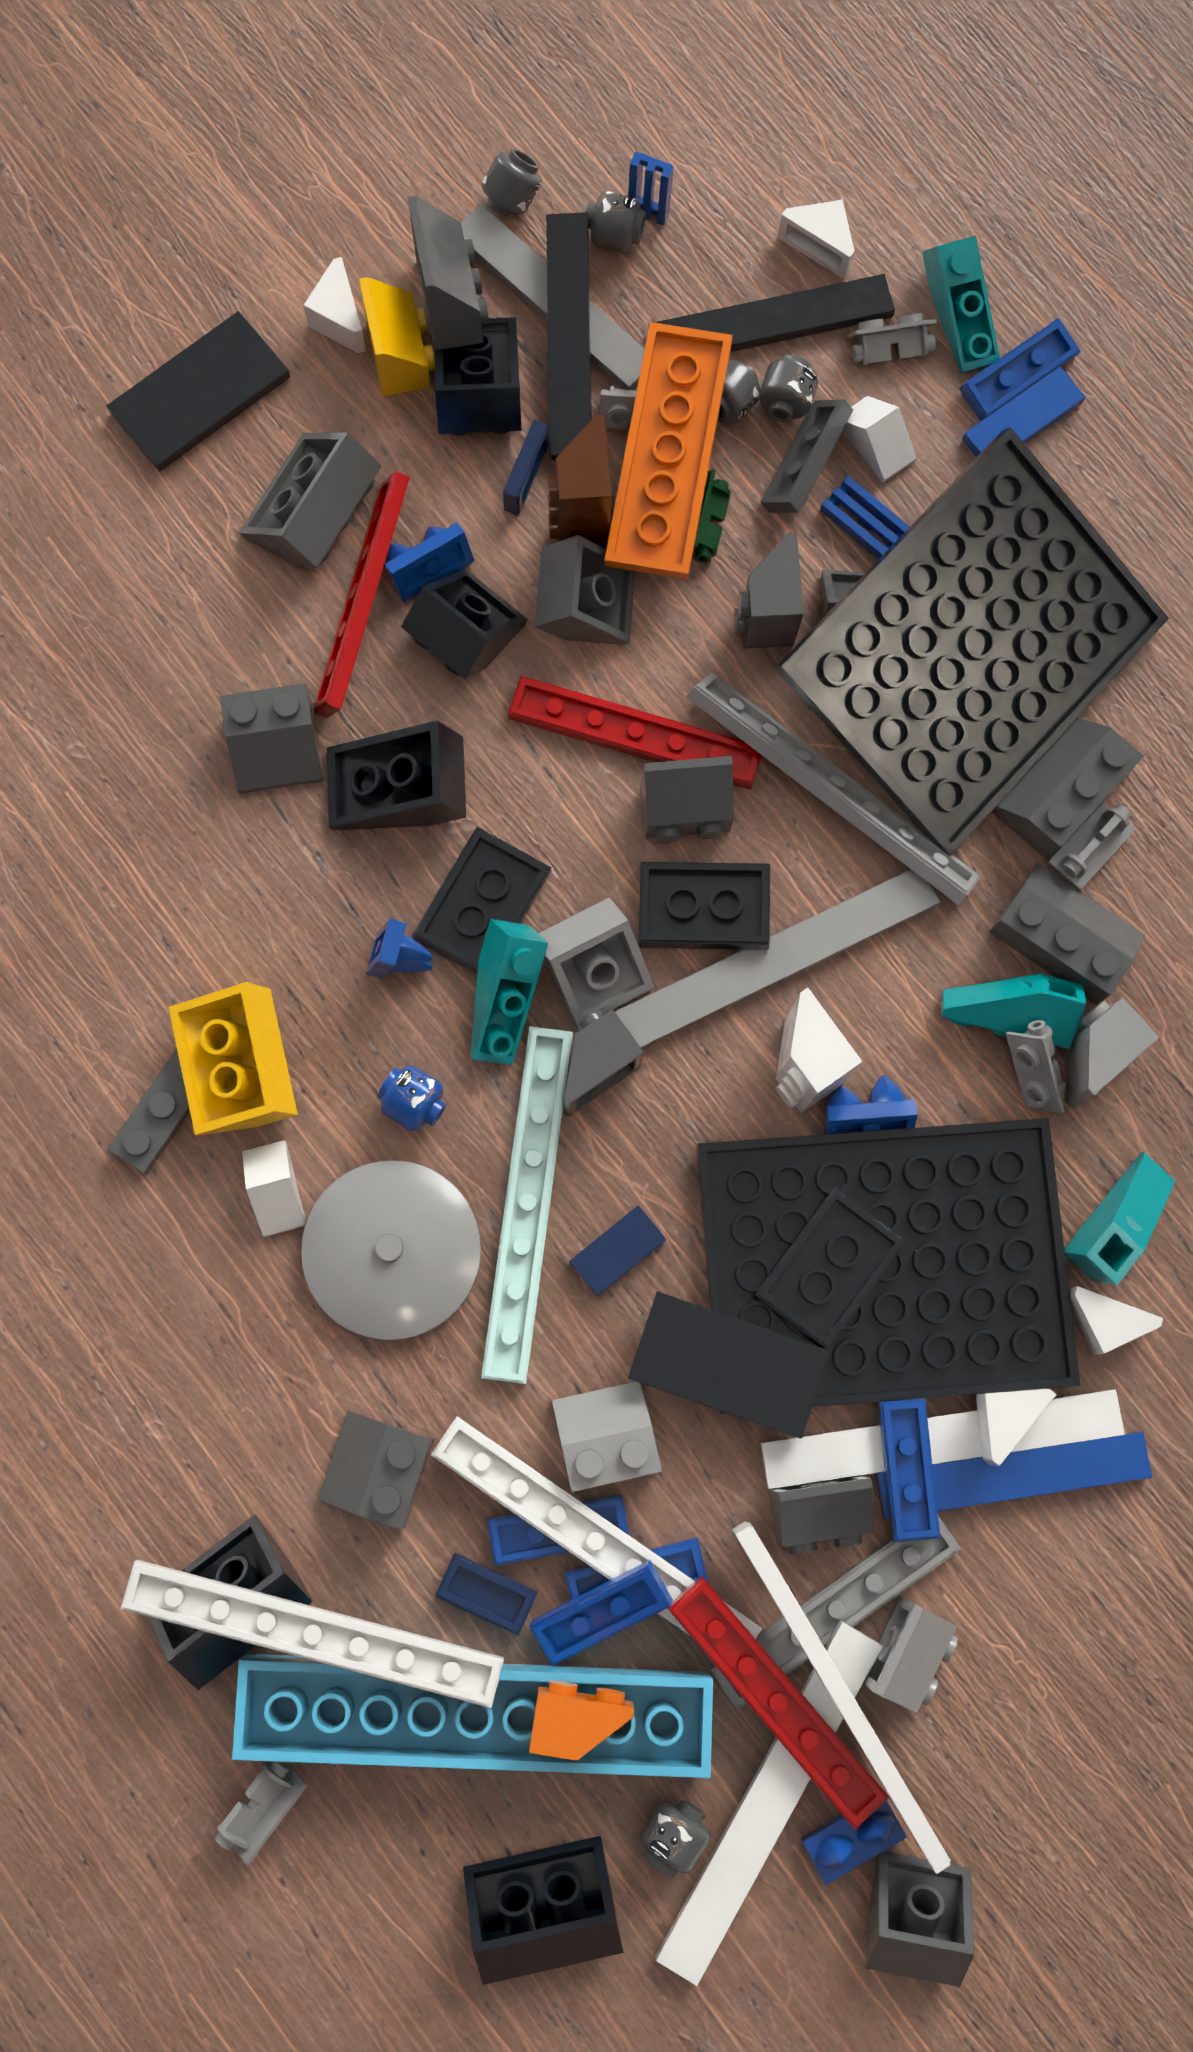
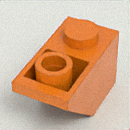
M550 1680L548 1688L538 1687L529 1753L578 1761L633 1718V1701L624 1700L625 1692L619 1690L597 1688L596 1695L578 1693V1685Z

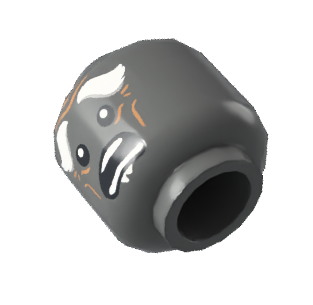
M512 149L510 153H498L482 181V189L489 197L487 201L488 206L503 216H508L510 212L516 214L525 213L542 184V178L538 172L540 167L538 163L517 149Z
M604 191L599 196L596 204L589 202L586 212L588 214L589 229H591V240L594 245L627 252L632 248L633 244H640L646 221V211L641 210L638 199Z
M787 355L770 363L760 389L759 399L761 405L773 419L780 422H789L792 419H799L807 415L818 386L817 374L812 369L811 364L804 358L795 355Z
M729 360L718 417V422L732 424L738 422L759 401L760 385L757 374L750 366L739 361Z
M683 1798L678 1805L667 1801L662 1802L656 1808L641 1833V1843L646 1849L643 1853L644 1858L654 1867L671 1877H674L677 1872L689 1873L696 1865L711 1838L709 1829L702 1823L706 1814Z

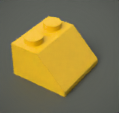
M368 277L360 278L359 282L366 323L382 397L430 388L429 371L435 370V360L431 344L423 346L421 334L428 333L423 307L415 309L412 292Z

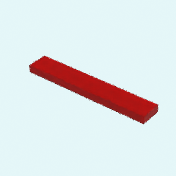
M398 471L391 474L380 485L313 708L315 710L314 713L326 718L342 708L410 477Z
M521 675L508 712V719L653 762L732 756L733 785L748 790L752 789L761 759V754L743 740Z
M702 1576L672 1602L671 1607L667 1608L854 1830L857 1829L889 1798L887 1793Z

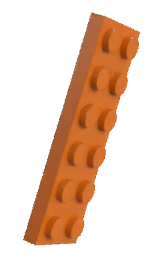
M650 322L604 559L605 566L688 580L733 335Z

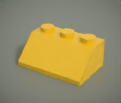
M244 982L168 1007L195 1135L201 1136L260 1127L298 1115L270 988Z

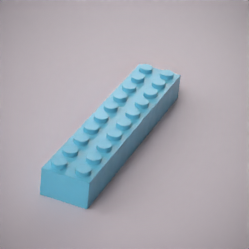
M246 1654L239 1660L232 1760L711 1778L713 1677L710 1672L503 1664L492 1707L489 1708L294 1655ZM550 1680L578 1685V1693L596 1695L597 1688L619 1690L625 1692L624 1700L633 1701V1718L578 1761L529 1753L538 1687L548 1688Z

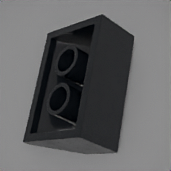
M256 1515L252 1516L182 1570V1572L306 1605L313 1602L298 1572ZM149 1617L168 1663L197 1690L201 1689L256 1646Z
M601 1836L463 1867L473 1954L483 1985L624 1953Z

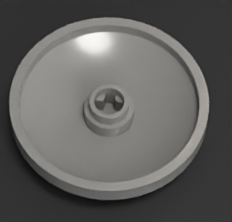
M379 1161L349 1171L333 1182L319 1197L308 1216L303 1232L301 1247L302 1266L306 1282L313 1297L325 1313L335 1322L358 1335L368 1338L391 1341L405 1340L423 1335L439 1327L450 1319L464 1304L479 1272L481 1261L480 1234L476 1219L468 1202L460 1191L445 1177L425 1166L411 1162Z

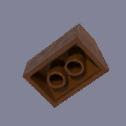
M605 414L595 415L556 458V475L548 476V526L550 539H558L559 542L579 535L607 549L610 533L612 490Z

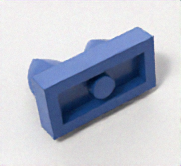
M456 522L448 528L428 527L423 542L413 548L398 543H390L385 567L396 594L405 602L419 594L423 586L453 574L475 560L466 534Z
M389 918L376 935L366 974L383 979L390 971H429L433 969V965L429 962L432 960V955L420 943L404 934L407 923Z
M882 1075L876 1082L872 1090L870 1103H862L856 1094L841 1085L832 1094L827 1104L823 1127L824 1134L915 1128L918 1116L915 1099L906 1100L900 1088L885 1075Z
M886 1800L855 1830L841 1814L803 1836L801 1840L825 1885H828L904 1840L907 1836Z

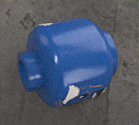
M411 1065L406 1066L402 1070L398 1068L393 1069L378 1093V1098L382 1100V1113L410 1131H417L426 1123L434 1126L447 1105L441 1101L443 1095L442 1083Z

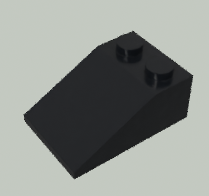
M516 317L489 318V324L482 325L484 343L435 350V394L438 434L465 435L467 433L479 432L504 434L510 431H522Z
M438 720L327 747L328 818L330 829L349 830L431 826L467 818L463 736Z

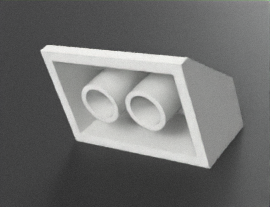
M808 987L800 992L785 1018L776 1072V1080L779 1082L776 1090L781 1099L789 1108L796 1106L800 1113H803L843 1085L862 1063L860 1057Z

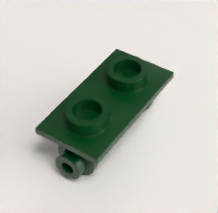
M714 469L708 471L693 551L695 559L703 563H709L711 558L717 555L722 527L710 523L709 520L711 518L720 523L725 520L731 491L728 489L729 484L726 481L714 480L716 472Z

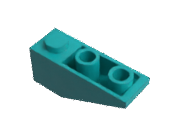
M976 235L922 251L930 294L960 373L990 365L1000 359Z
M490 919L478 960L470 1057L473 1060L513 1065L548 947V942L529 925Z
M1045 974L945 989L941 995V1017L948 1018L949 1021L956 1025H976L988 1028L993 1033L1006 1037L1008 1031L1024 1034L1028 1030L1029 1023L1043 1020L1052 1029L1054 1047L1059 1046L1067 1049L1071 1047L1086 1006L1083 984Z
M1141 1152L1064 1248L1065 1256L1091 1281L1118 1285L1145 1251L1176 1181L1146 1152Z

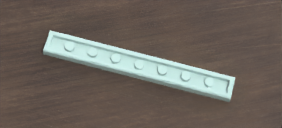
M529 1027L481 1375L482 1379L526 1384L573 1037V1032Z

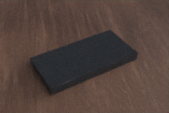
M237 311L106 406L109 413L160 472L289 379L290 373L289 369L249 322Z
M657 1291L627 1379L802 1439L830 1351Z

